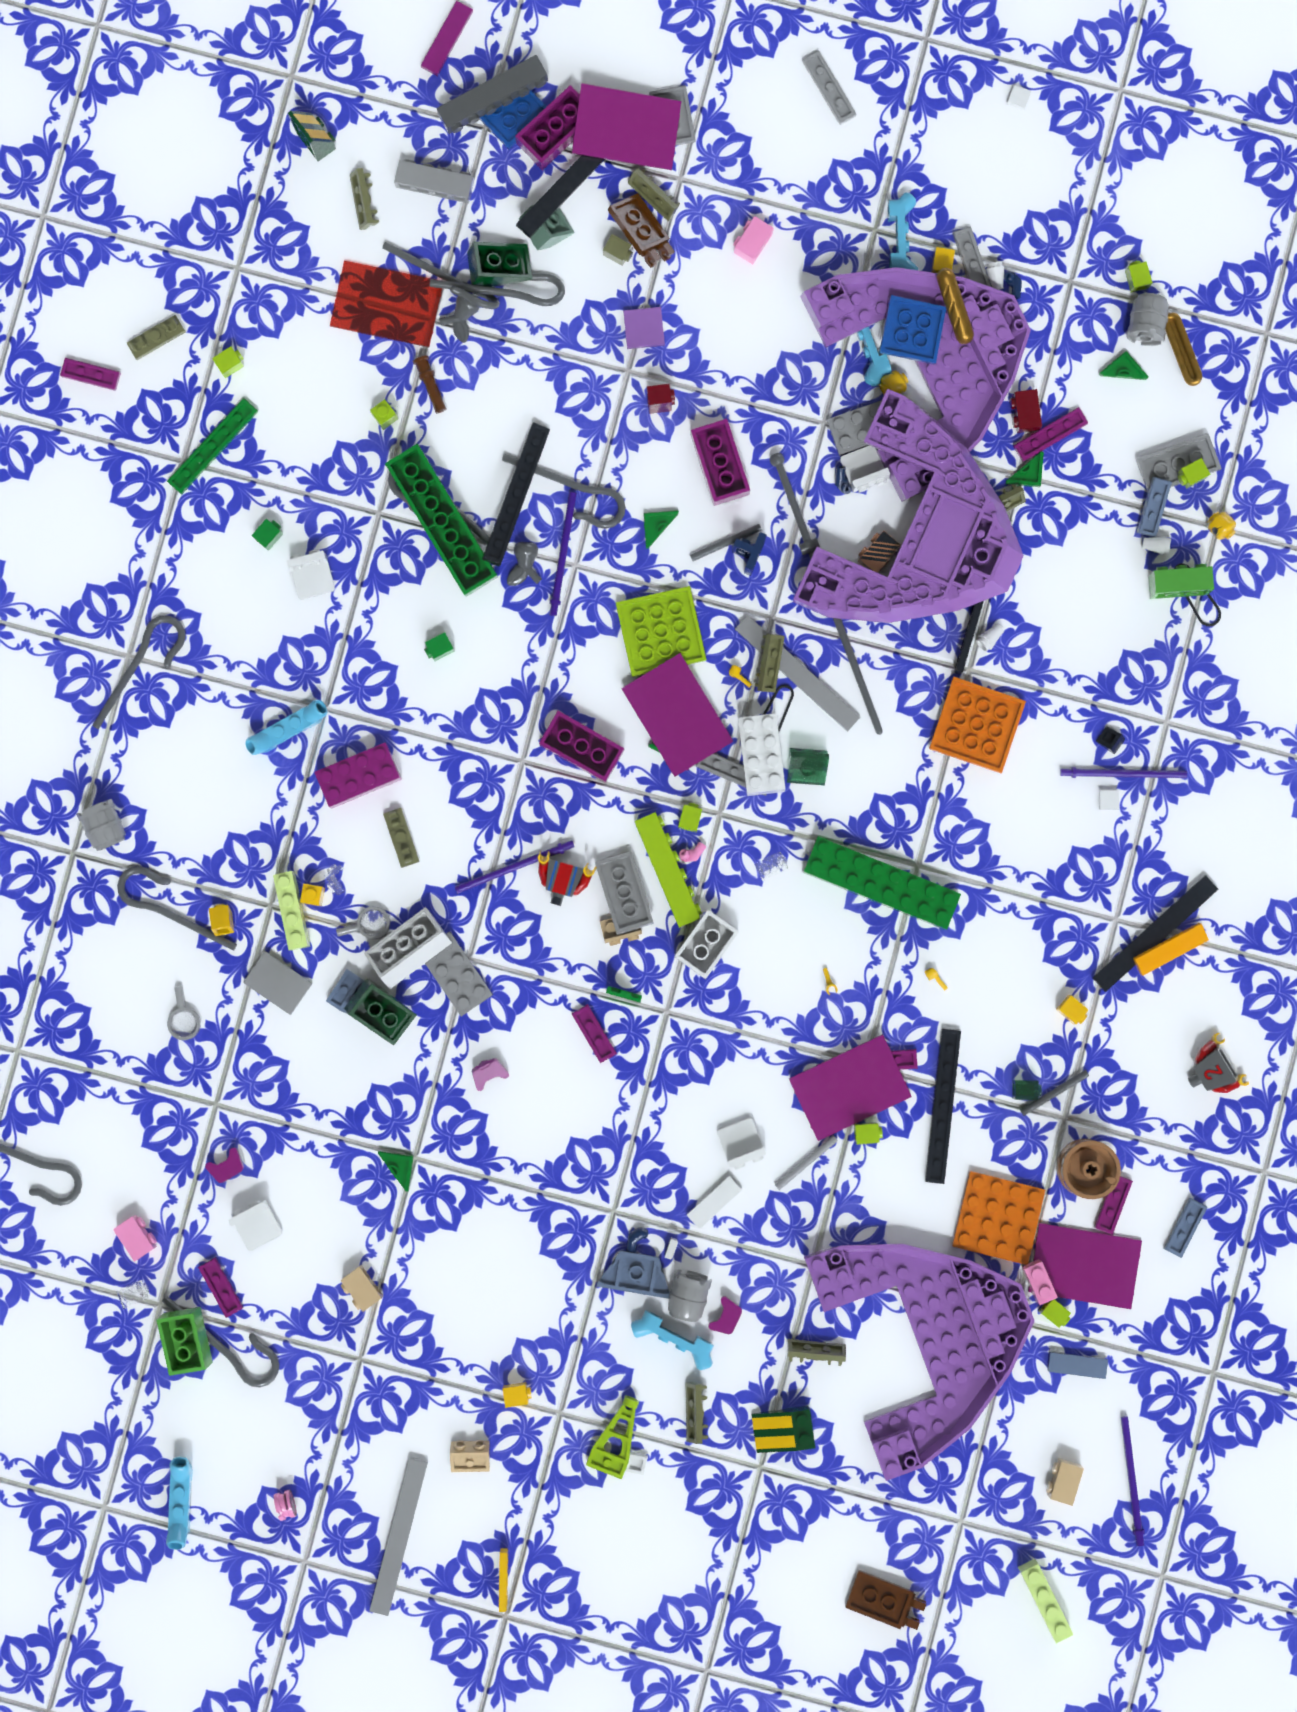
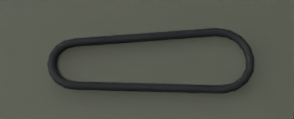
M1180 563V564H1177L1176 566L1187 565V564H1185V563ZM1210 594L1207 596L1219 613L1217 621L1212 624H1207L1201 620L1189 596H1187V601L1202 625L1212 627L1219 623L1221 610Z
M781 685L776 689L763 715L767 713L781 688H788L791 691L790 700L778 727L779 732L794 697V691L788 685Z

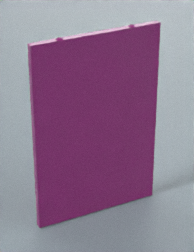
M581 83L573 136V154L672 171L682 101Z
M681 653L666 660L663 664L621 688L674 777L689 770L695 764L734 742Z
M883 1034L788 1078L794 1089V1094H796L810 1123V1128L813 1130L818 1141L912 1097Z
M1039 1223L1033 1261L1039 1259L1043 1262L1057 1297L1131 1310L1142 1240Z

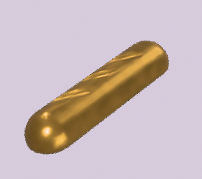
M943 268L937 273V283L957 341L961 344H968L973 340L974 332L954 272L949 268Z
M1168 313L1165 331L1184 381L1189 386H1197L1202 381V371L1182 319L1177 313Z

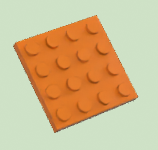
M953 677L929 750L1002 774L1026 701Z
M969 1171L952 1247L1027 1265L1046 1190Z

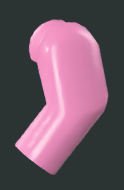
M698 842L693 850L682 849L679 852V857L684 862L697 861L707 846Z

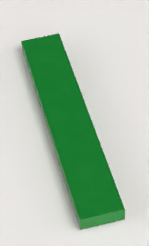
M243 398L167 482L182 495L259 411Z

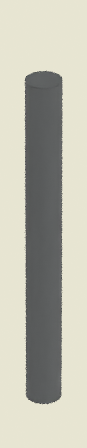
M756 524L691 554L692 562L735 543L736 539L740 540L762 531L760 524Z
M1086 1070L1082 1071L1021 1108L1020 1112L1023 1116L1027 1115L1089 1077Z

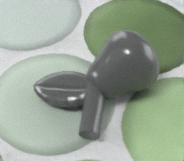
M458 296L454 315L439 318L440 325L453 323L455 336L462 343H466L469 337V327L466 320L476 314L480 307Z
M533 542L516 543L514 555L519 566L510 572L507 584L509 586L519 585L526 580L528 575L538 584L542 578L531 568L538 555L537 545Z

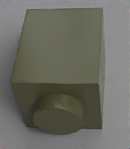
M611 234L603 248V256L621 266L624 265L625 261L629 262L633 255L632 244L614 234Z

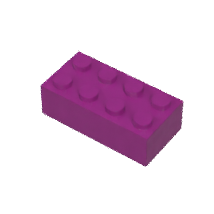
M571 85L515 136L516 144L541 170L545 169L573 142L579 93Z
M727 418L692 429L690 436L713 506L750 495L751 490Z
M560 711L556 712L539 742V746L604 783L608 781L625 751V748Z
M386 742L314 772L328 807L331 809L402 780Z

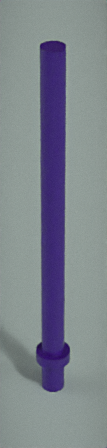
M569 492L553 595L549 602L551 604L550 616H557L558 606L561 605L559 600L577 495L575 492Z
M1072 767L1071 769H1060V776H1071V778H1076V776L1187 778V771L1076 769V767Z
M572 840L563 844L558 843V846L541 852V855L546 857L548 851L550 852V857L559 853L564 854V851L575 846ZM538 854L457 885L455 890L458 894L539 862Z
M1121 1416L1134 1522L1133 1535L1136 1538V1546H1144L1143 1534H1145V1530L1142 1529L1128 1416Z

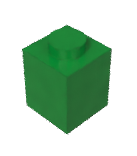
M265 519L251 536L269 551L283 533L280 531L281 526L276 521L272 520L270 522L268 519Z
M445 632L425 642L427 647L424 648V651L428 658H433L435 662L455 652Z

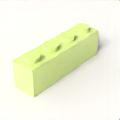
M288 871L273 875L288 950L293 951L311 947L302 903H300L295 872Z
M1036 1559L1019 1566L1018 1569L1056 1644L1073 1636L1074 1634Z

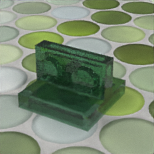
M789 748L787 783L825 786L829 764L828 751Z

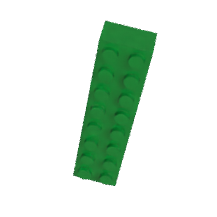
M416 444L386 462V467L464 596H469L497 579L498 575L491 563L482 560L484 554L482 548L421 447Z
M819 836L815 840L803 873L943 930L948 929L961 893Z

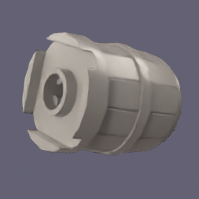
M1154 293L1138 295L1134 300L1130 313V326L1127 329L1126 335L1129 341L1135 343L1136 340L1141 341L1142 346L1161 345V341H1165V328L1168 322L1169 308L1165 297Z
M112 799L107 800L108 804L101 802L82 810L83 815L81 813L76 814L78 820L82 822L85 836L88 838L93 849L96 848V851L106 849L125 840L124 836L126 834L121 823L122 821L114 809L115 805Z
M680 1269L675 1270L674 1282L669 1294V1314L683 1321L697 1322L702 1317L707 1304L708 1290L711 1287L712 1279L707 1280L708 1276L687 1270L686 1274L681 1273L682 1270Z

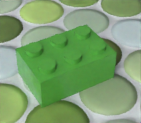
M1197 564L1194 568H1187V565L1176 566V569L1157 567L1148 577L1150 599L1208 595L1214 590L1213 567H1207V564Z
M201 1307L166 1312L156 1319L169 1376L206 1370L213 1363Z

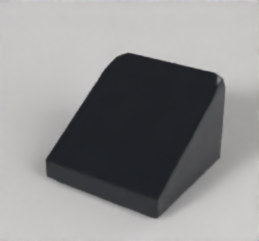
M1106 726L1096 742L1112 754H1116L1125 738L1121 733Z

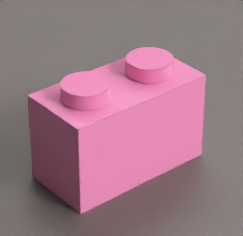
M754 216L752 221H747L743 228L745 232L742 237L738 236L733 244L735 246L734 253L752 265L774 231L772 226Z
M137 1215L130 1217L113 1229L134 1262L157 1247L155 1244L157 1242L156 1238L151 1232H147L144 1220L140 1216L137 1217Z
M1038 1259L1021 1266L1036 1303L1042 1305L1058 1298L1041 1260Z

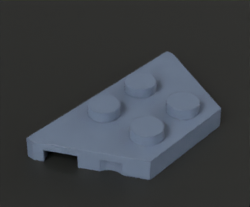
M621 1250L597 1282V1287L669 1299L670 1292L660 1259L657 1256Z

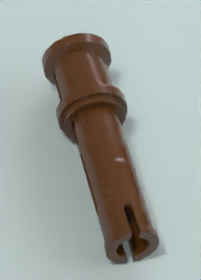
M424 355L414 359L412 362L418 369L419 379L425 384L435 413L439 414L446 411L447 408L435 382V372L430 367L429 357Z

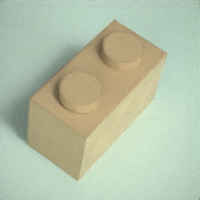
M362 1265L340 1280L346 1294L350 1293L353 1298L352 1303L357 1310L361 1309L362 1312L384 1297Z
M1058 1458V1462H1055L1052 1467V1474H1054L1052 1481H1049L1046 1487L1047 1496L1051 1500L1073 1506L1084 1468L1079 1464Z

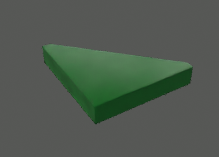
M1127 351L1099 373L1100 377L1147 380L1149 378Z
M1041 451L1005 481V485L1014 484L1016 486L1040 488L1044 452Z
M679 510L643 513L646 549L652 546L679 515Z
M611 986L607 987V994L641 1003L642 995Z
M378 1151V1155L404 1190L409 1192L414 1156Z

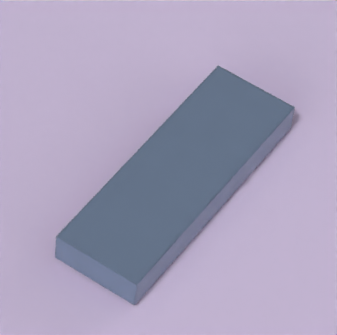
M1152 477L1137 533L1152 537L1157 536L1171 488V481Z
M1189 1197L1163 1249L1182 1258L1208 1207Z
M1049 1352L1047 1371L1106 1379L1108 1359Z

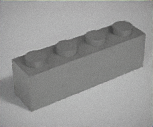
M405 159L404 161L399 160L394 183L396 188L469 204L474 186V178L467 172L461 171L456 173L452 172L449 168L442 167L438 169L434 168L431 164L424 163L420 165L416 164L413 160Z

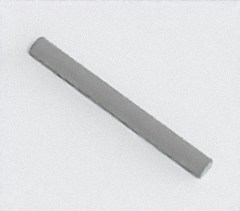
M832 1135L775 1184L777 1189L780 1191L838 1141L835 1136Z

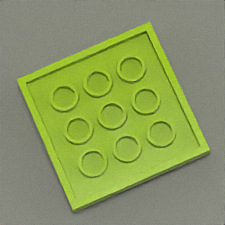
M690 586L615 602L632 677L648 673L681 653L687 665L707 661Z

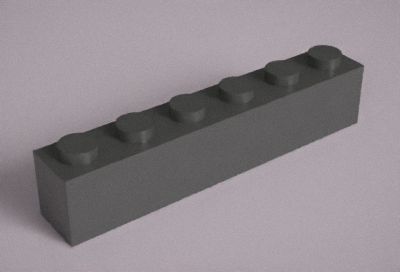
M536 54L436 108L438 116L448 134L452 132L457 133L463 129V126L479 121L480 117L493 114L500 106L511 104L513 99L526 96L534 88L543 87L548 81L547 72Z

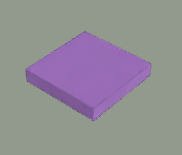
M661 307L623 311L627 349L665 346Z

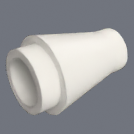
M1002 261L988 263L986 271L992 288L1004 289L1005 266H1003Z
M1166 536L1144 538L1142 549L1162 555L1164 553L1169 554L1171 538H1166Z
M995 624L992 628L978 636L976 640L977 645L983 651L991 650L1001 634L1004 633L1003 628L999 624Z

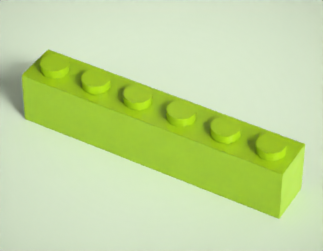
M655 812L634 821L678 927L680 928L699 920V915L702 914L698 903L694 904L692 897L695 895L691 886H686L684 880L687 879L684 869H679L677 862L680 860L676 850L672 851L669 844H672L669 833L665 834L662 829L665 824L661 815L657 816Z

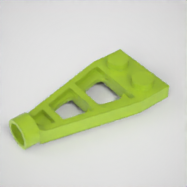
M625 1395L621 1407L594 1443L586 1466L622 1480L629 1463L635 1410L638 1407L639 1400ZM619 1419L628 1421L627 1431L624 1435L614 1431V1427ZM616 1437L621 1439L622 1450L619 1455L605 1451L604 1445L609 1438Z

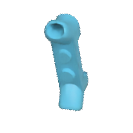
M907 192L898 200H888V222H896L897 252L891 253L889 268L898 267L918 270V267L906 256V252H909V240H906V233L909 232V223L905 222V216L916 205L915 197Z
M867 327L857 332L859 341L862 340L864 344L862 348L863 354L870 361V365L864 375V381L871 386H878L881 378L892 372L887 355L879 356L870 329Z
M316 699L272 726L248 737L245 741L247 750L252 755L269 752L276 748L277 745L300 732L314 727L327 715L326 705L323 701Z
M645 1310L641 1319L632 1321L631 1328L634 1337L640 1338L655 1333L658 1335L659 1340L665 1343L670 1341L676 1344V1349L682 1352L690 1351L698 1370H705L712 1366L713 1361L710 1353L714 1344L699 1336H696L694 1342L676 1334L661 1326L662 1317L648 1310Z
M175 1457L169 1464L170 1493L166 1545L174 1550H179L186 1546L187 1535L190 1532V1490L193 1469L189 1460L185 1457Z

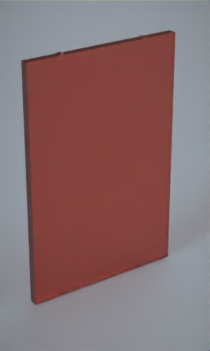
M344 260L330 327L430 348L443 288L430 287L431 278Z

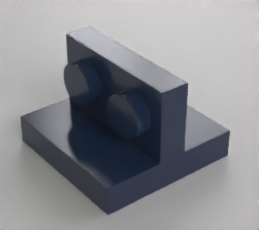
M760 532L754 546L751 545V541L744 538L735 540L732 553L748 559L744 574L752 575L767 534Z

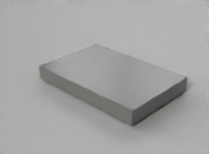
M686 85L650 91V96L682 101L675 146L696 142Z
M264 951L243 982L289 1015H292L313 984L266 951Z

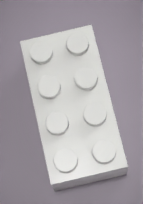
M776 713L738 718L747 796L785 792Z
M425 907L367 950L364 955L380 979L391 989L452 942Z

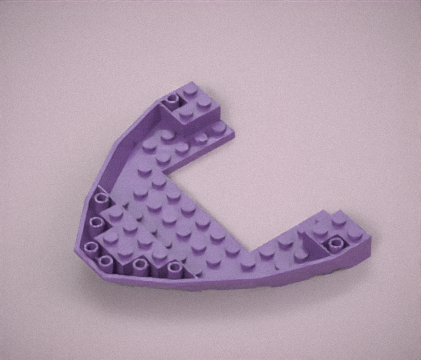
M898 267L836 275L804 291L800 295L825 348L885 319L891 295L945 307L937 283V273ZM955 276L974 332L973 340L968 344H961L957 341L946 310L936 364L933 365L915 361L942 416V418L936 421L970 452L984 437L1015 381L1031 329L1014 295L964 277ZM878 449L876 451L884 468L888 467L889 478L901 502L927 490L934 474L933 472Z
M887 389L864 443L934 474L888 577L816 547L793 602L828 618L892 623L959 611L1008 592L1024 557L1003 503L968 449L916 403L904 395Z
M906 1244L840 1245L804 1256L823 1312L886 1289L897 1287L936 1395L866 1420L864 1424L886 1481L923 1468L972 1428L1012 1372L1035 1322L1022 1285L971 1260Z

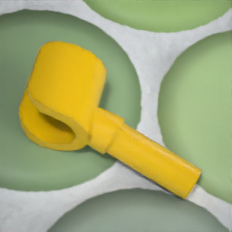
M732 665L729 675L750 687L752 684L740 675L742 669Z
M824 968L823 972L827 983L825 991L830 995L828 989L833 986L837 993V986L832 983L828 969Z
M930 968L924 972L929 981L935 978L944 991L948 989L935 969Z

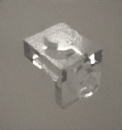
M781 852L775 853L754 864L762 881L788 869L787 860Z
M335 864L326 870L327 874L324 875L329 882L326 885L332 894L341 895L345 892V889L335 876L344 869L342 865L337 866Z
M142 1280L116 1291L123 1309L149 1298V1289Z

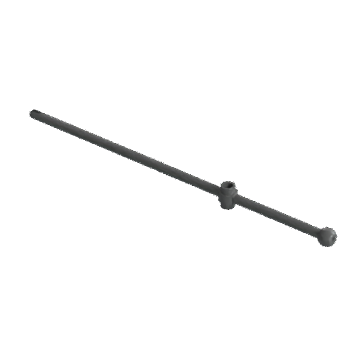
M775 453L770 456V463L777 469L804 543L799 544L802 555L808 553L811 559L816 547L820 548L817 538L812 540L810 538L783 466L784 456L781 453ZM833 618L876 733L881 735L883 730L842 620Z

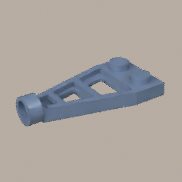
M346 969L326 1002L347 1014L344 1007L363 984L364 980Z

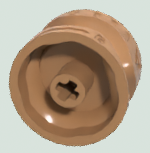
M1078 1139L1070 1142L1061 1150L1057 1158L1056 1172L1060 1183L1069 1192L1085 1199H1099L1107 1196L1115 1189L1120 1179L1121 1166L1117 1155L1109 1146L1091 1139Z

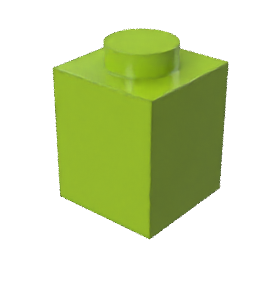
M1134 261L1125 270L1131 293L1148 289L1153 282L1147 261L1142 263Z
M231 346L212 358L224 378L229 377L244 367L241 362L244 358L238 350L234 351Z
M385 399L369 410L382 430H385L398 420L396 413Z
M1202 458L1181 468L1177 472L1179 474V482L1182 486L1185 485L1186 489L1211 475Z
M688 802V805L683 806L679 829L697 833L702 809L699 808L698 804Z
M878 1123L854 1124L855 1144L880 1143V1138H883L882 1127H879Z
M1055 1299L1044 1303L1038 1311L1058 1328L1064 1327L1070 1320L1071 1312Z

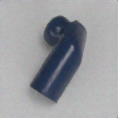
M1008 271L1004 274V280L1012 288L1011 294L1016 299H1020L1022 280L1014 272Z
M837 466L835 485L842 493L849 494L852 487L845 477L846 467Z
M638 1227L629 1233L627 1252L635 1253L637 1242L648 1237V1230L646 1228Z

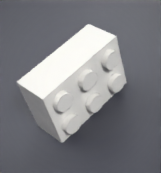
M707 910L674 957L706 979L739 931L710 910Z

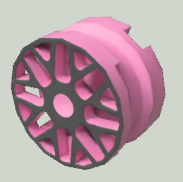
M286 1490L283 1494H274V1505L276 1513L278 1512L279 1520H286L289 1516L291 1518L296 1517V1504L291 1490Z

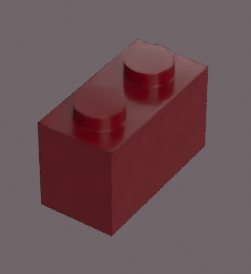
M670 383L647 386L649 414L672 411V405H675L674 389H670Z
M1037 389L1014 392L1012 398H1010L1011 410L1014 409V417H1012L1013 428H1016L1017 433L1039 431L1042 428Z

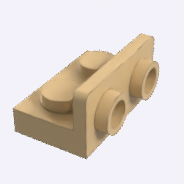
M612 918L600 921L605 944L609 943L610 946L621 944L620 940L628 938V942L640 939L639 935L642 934V930L639 928L617 935Z
M452 1441L450 1445L451 1473L490 1472V1441Z

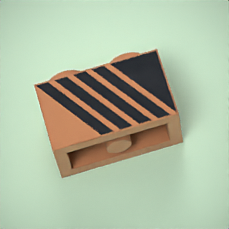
M884 530L881 534L877 532L870 540L872 542L869 548L864 547L858 554L860 557L858 563L877 573L901 546Z

